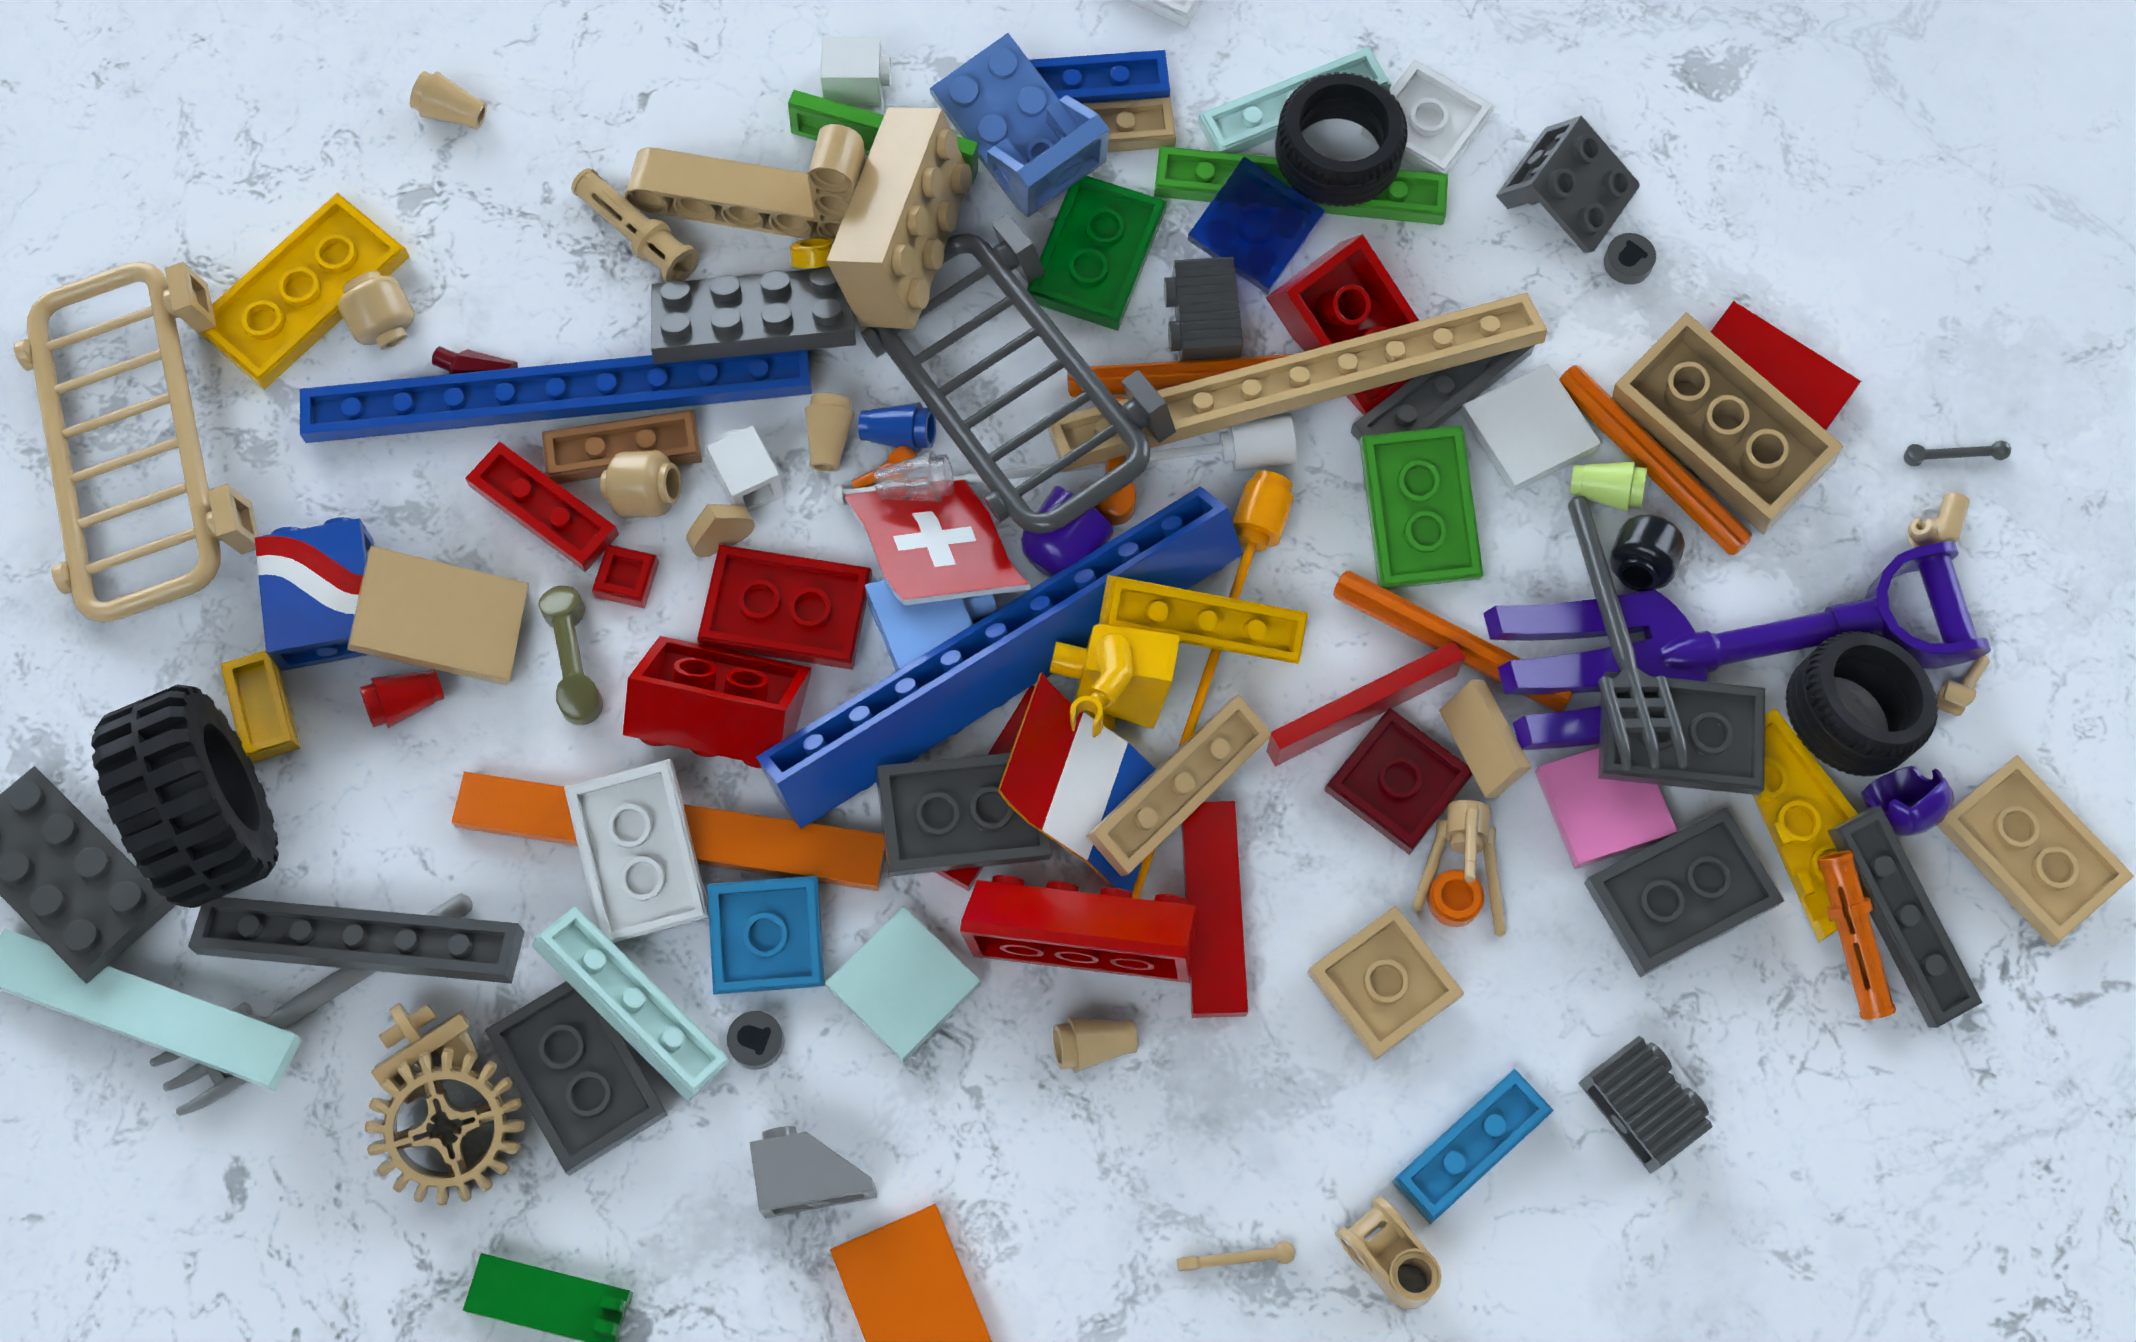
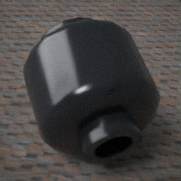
M1638 515L1628 519L1620 528L1611 550L1609 563L1613 573L1624 586L1639 592L1657 590L1666 587L1674 579L1683 556L1685 541L1682 533L1670 521L1655 515Z

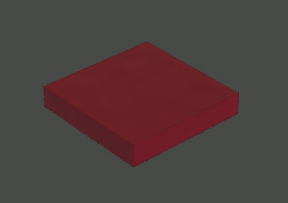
M1389 707L1328 782L1324 791L1410 855L1473 774L1466 763Z

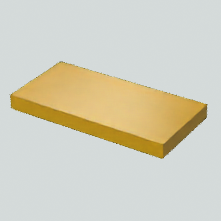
M336 193L212 304L216 327L199 332V334L265 390L343 319L339 312L338 304L340 298L344 295L342 287L357 276L371 271H378L381 276H390L409 258L405 247L339 193Z

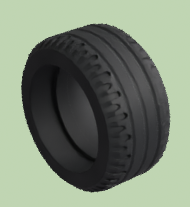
M1335 72L1334 74L1327 73L1325 76L1319 75L1310 81L1307 80L1293 91L1280 113L1275 141V154L1279 169L1283 177L1286 178L1287 183L1291 184L1294 190H1297L1300 195L1303 194L1305 198H1311V201H1318L1322 205L1325 203L1327 206L1335 205V207H1339V205L1347 207L1348 205L1355 206L1356 203L1360 205L1363 202H1368L1371 198H1376L1389 187L1401 166L1408 135L1403 109L1400 107L1398 100L1395 99V96L1388 89H1384L1382 84L1378 85L1377 81H1372L1368 77H1362L1363 75L1360 74L1358 76L1354 75L1355 73L1347 74V72L1339 74V72ZM1326 119L1349 120L1368 130L1377 141L1379 149L1372 155L1356 161L1333 160L1319 154L1310 147L1304 139L1302 132L1318 121Z
M1844 632L1823 641L1796 667L1786 689L1787 714L1797 737L1816 758L1828 764L1831 768H1836L1838 771L1849 775L1871 777L1892 771L1928 741L1937 723L1938 702L1935 697L1936 693L1922 666L1898 644L1885 637L1868 632ZM1834 677L1850 680L1868 691L1881 706L1887 720L1888 731L1872 728L1851 714L1838 696Z

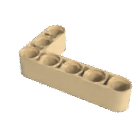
M839 124L823 126L819 130L808 173L646 147L640 149L636 154L625 198L637 209L653 214L801 239L820 237L835 239L866 162L864 142L860 134L847 126Z

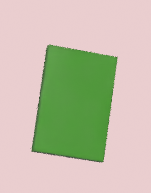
M1463 426L1362 436L1359 439L1378 586L1384 589H1395L1481 579L1483 577Z

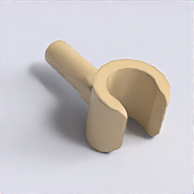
M1984 655L1975 659L1960 684L1949 679L1944 681L1936 698L1938 709L1956 716L1962 715L1966 706L1971 704L1976 697V683L1990 663V659Z

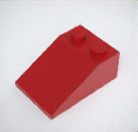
M1363 234L1341 241L1265 297L1293 340L1304 351L1419 321ZM1412 378L1347 395L1346 397L1365 415Z

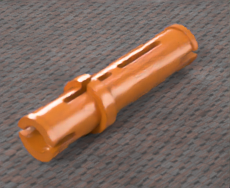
M1853 851L1834 852L1817 859L1831 903L1826 907L1829 920H1835L1846 964L1860 1009V1018L1864 1020L1883 1018L1894 1014L1896 1007L1892 1002L1882 959L1868 914L1873 910L1870 897L1863 896L1853 860Z

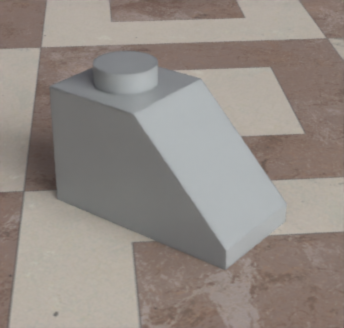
M794 1126L777 1127L762 1132L763 1140L749 1142L759 1211L765 1219L877 1198L876 1187L870 1176L808 1132L797 1133Z

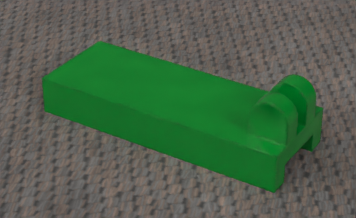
M481 1253L463 1311L581 1342H619L618 1336L627 1306L631 1303L633 1292Z

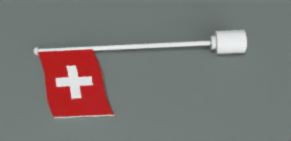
M1290 413L1273 415L1228 427V431L1220 432V443L1150 451V461L1221 453L1223 462H1232L1234 471L1296 464L1297 447L1292 416ZM1106 460L1068 471H1063L1062 469L1058 473L1106 467ZM1051 464L1004 469L1001 471L1008 479L1031 477ZM978 473L843 490L842 485L835 488L833 492L834 500L840 505H845L846 502L867 533L883 579L903 605L1031 589L1030 583L1020 575L1009 560L990 513L968 485L984 482Z

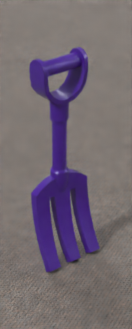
M1950 541L1918 546L1897 555L1869 586L1866 597L1863 600L1828 606L1821 613L1721 633H1710L1709 631L1696 633L1678 607L1655 589L1618 595L1629 634L1644 632L1646 640L1633 642L1632 645L1635 651L1637 668L1649 676H1665L1666 678L1706 682L1707 673L1716 671L1721 665L1816 647L1832 636L1850 631L1868 632L1893 641L1910 653L1923 669H1938L1978 659L1991 651L1988 639L1977 637L1952 562L1959 552L1956 543ZM1920 572L1943 643H1929L1915 638L1897 623L1890 610L1888 589L1893 578L1905 573ZM1596 599L1538 605L1494 606L1483 613L1490 640L1534 641L1607 636ZM1611 647L1567 655L1510 660L1498 667L1504 693L1517 695H1546L1567 691L1572 693L1601 692L1598 680L1606 671L1620 673ZM1601 706L1525 715L1513 722L1517 741L1522 750L1599 744Z

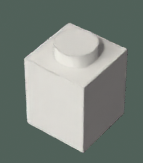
M822 37L820 78L823 98L846 105H882V86H891V58L882 56L880 37Z
M753 425L742 430H729L721 434L714 443L706 446L712 468L731 505L744 506L748 512H751L784 496L780 475Z

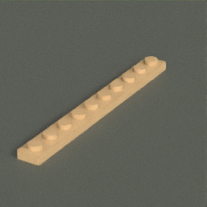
M1528 293L1511 296L1158 390L1159 395L1167 403L1176 433L1158 443L1146 427L1142 431L1149 441L1150 448L1544 343L1547 328ZM1128 398L1120 400L1118 402L1122 406L1123 404L1128 402ZM1096 407L1068 414L1048 427V433L1060 459L1109 427L1110 424ZM1117 433L1065 467L1063 471L1128 455L1130 450Z

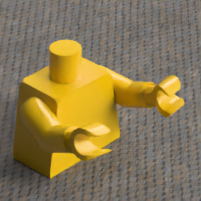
M1097 624L1092 628L1086 648L1056 641L1049 672L1079 679L1075 700L1070 708L1072 730H1075L1076 718L1082 711L1094 719L1092 727V737L1094 738L1101 733L1103 725L1113 732L1116 726V718L1154 729L1172 684L1180 636Z

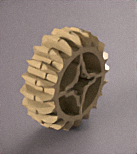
M444 1048L441 1056L442 1065L435 1067L429 1051L421 1052L419 1054V1063L422 1071L416 1073L407 1061L401 1062L397 1068L405 1082L400 1085L394 1079L385 1077L380 1083L382 1089L392 1096L391 1100L372 1098L369 1103L370 1109L385 1114L384 1120L374 1119L367 1121L365 1124V1132L371 1134L383 1133L384 1138L370 1144L367 1147L368 1154L373 1156L388 1152L390 1157L379 1165L377 1173L380 1176H385L397 1167L402 1174L396 1179L393 1189L398 1193L405 1189L410 1179L419 1183L414 1193V1201L423 1202L428 1186L438 1188L436 1196L438 1205L447 1204L449 1187L457 1186L458 1195L462 1202L469 1201L471 1199L469 1181L475 1179L479 1187L486 1192L493 1186L492 1180L486 1172L489 1167L502 1175H506L509 1171L510 1166L498 1156L500 1151L508 1154L519 1153L520 1144L515 1140L505 1138L506 1132L517 1133L524 1130L523 1120L506 1119V1113L516 1111L522 1106L520 1097H512L502 1101L500 1094L512 1086V1080L509 1077H505L493 1086L488 1081L497 1068V1064L493 1061L486 1063L480 1074L471 1070L477 1055L473 1051L467 1052L462 1067L453 1065V1048ZM450 1079L466 1083L479 1091L488 1103L471 1107L456 1106L450 1101L441 1080ZM424 1084L428 1105L427 1117L418 1124L411 1125L409 1129L397 1132V1118L403 1101L412 1091ZM436 1099L439 1100L441 1110L446 1113L449 1120L458 1118L460 1121L464 1120L461 1126L462 1129L455 1128L453 1133L456 1136L452 1142L454 1153L451 1150L449 1140H445L442 1132L433 1134L431 1131L427 1132L429 1123L435 1124L437 1118L434 1116L439 1109ZM494 1120V1135L489 1147L478 1160L466 1166L463 1156V1136L468 1131L480 1127V1124ZM424 1145L436 1148L440 1151L449 1172L433 1171L420 1166L406 1154L404 1148L411 1146L415 1148Z

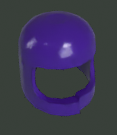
M1055 485L1037 512H1048L1075 494L1063 489L1059 485ZM1093 507L1063 528L1051 533L1035 534L1023 530L1021 537L1022 551L1029 563L1039 572L1052 577L1106 544L1113 535V528L1108 520Z

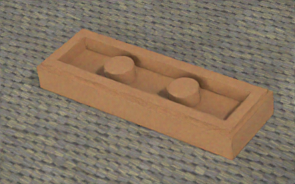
M694 409L542 432L546 475L557 484L599 478L603 471L607 470L612 458L624 451H660L676 466L702 462Z

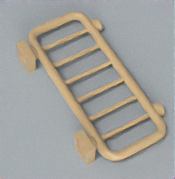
M139 261L127 263L53 289L40 296L32 305L27 316L28 339L14 343V353L19 364L26 371L34 370L66 562L64 561L52 566V578L61 593L68 594L72 592L73 601L81 614L89 620L101 623L117 621L202 590L215 578L221 564L219 541L222 540L242 555L256 550L254 537H259L252 502L229 484H224L210 490L208 488L175 318H181L197 333L216 327L208 284L184 262L164 268L166 277L155 265ZM135 282L147 284L151 306L50 341L48 322L57 310ZM154 317L159 343L158 350L58 384L52 351L140 320ZM162 359L168 393L65 428L60 399L61 394ZM170 403L176 432L175 438L73 473L68 438ZM179 448L185 479L184 483L81 518L75 483ZM187 493L194 528L89 564L83 528ZM196 538L199 561L191 572L110 601L101 602L96 599L91 574Z

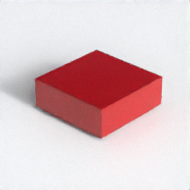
M607 544L592 588L594 597L645 609L659 565L657 555Z

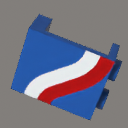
M337 517L329 519L319 526L303 529L282 527L274 530L270 535L254 537L266 653L279 669L285 671L368 655L347 650L367 559L366 550L370 549V546H374L373 538L361 519Z

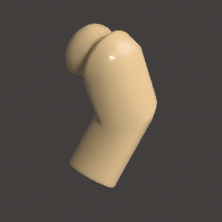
M1955 492L1945 494L1938 518L1932 519L1929 517L1926 521L1922 522L1921 518L1917 517L1911 521L1908 526L1909 543L1915 548L1946 541L1956 543L1961 535L1970 503L1969 498Z

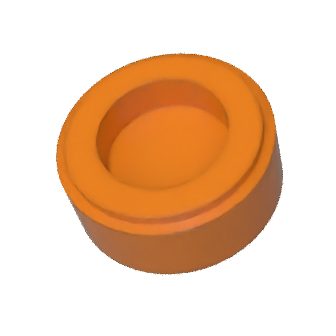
M1463 870L1445 871L1434 880L1427 896L1428 907L1432 915L1445 925L1452 927L1467 925L1477 917L1483 907L1484 891L1482 885L1476 877L1472 883L1466 882Z

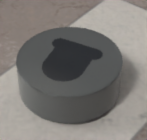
M1624 233L1615 237L1610 242L1604 255V267L1608 275L1617 282L1630 285L1644 281L1651 273L1656 262V251L1652 243L1647 238L1635 233Z
M749 1011L738 1016L730 1025L727 1033V1046L738 1064L748 1069L758 1070L772 1065L780 1057L784 1048V1035L774 1017L762 1011Z

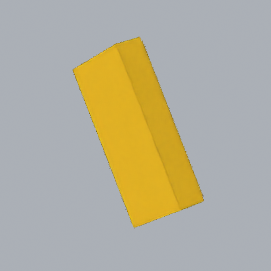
M266 650L221 663L236 733L242 742V747L247 757H250L252 763L300 749L282 671L269 657Z

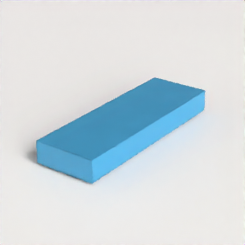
M1514 1069L1391 1182L1431 1225L1554 1110L1522 1075Z

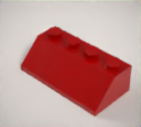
M995 875L992 877V882L976 881L961 920L960 933L973 957L1190 983L1198 916L1196 906L1187 905V899L1181 896L1157 894L1154 897V901L1132 898L1133 893L1119 888L1100 889V894L1078 892V886L1067 882L1050 881L1046 883V888L1025 886V881L1018 877Z

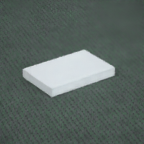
M668 759L564 787L597 928L612 943L616 944L709 919L708 903L672 760Z

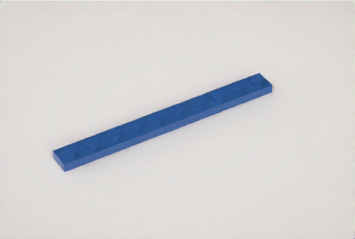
M801 350L654 364L653 356L647 355L299 389L300 436L305 443L809 395L812 394L809 351Z

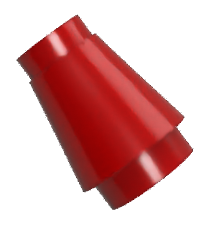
M435 669L426 672L420 671L371 678V684L359 687L373 728L383 724L390 728L435 704V702L445 699Z

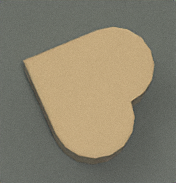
M707 504L689 529L686 540L697 557H710L717 553L719 544L727 546L747 538L753 532L755 523L744 506Z

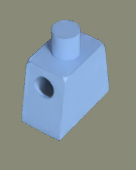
M885 580L865 585L869 608L896 671L973 625L972 621L990 615L997 610L993 594L903 605L895 597Z

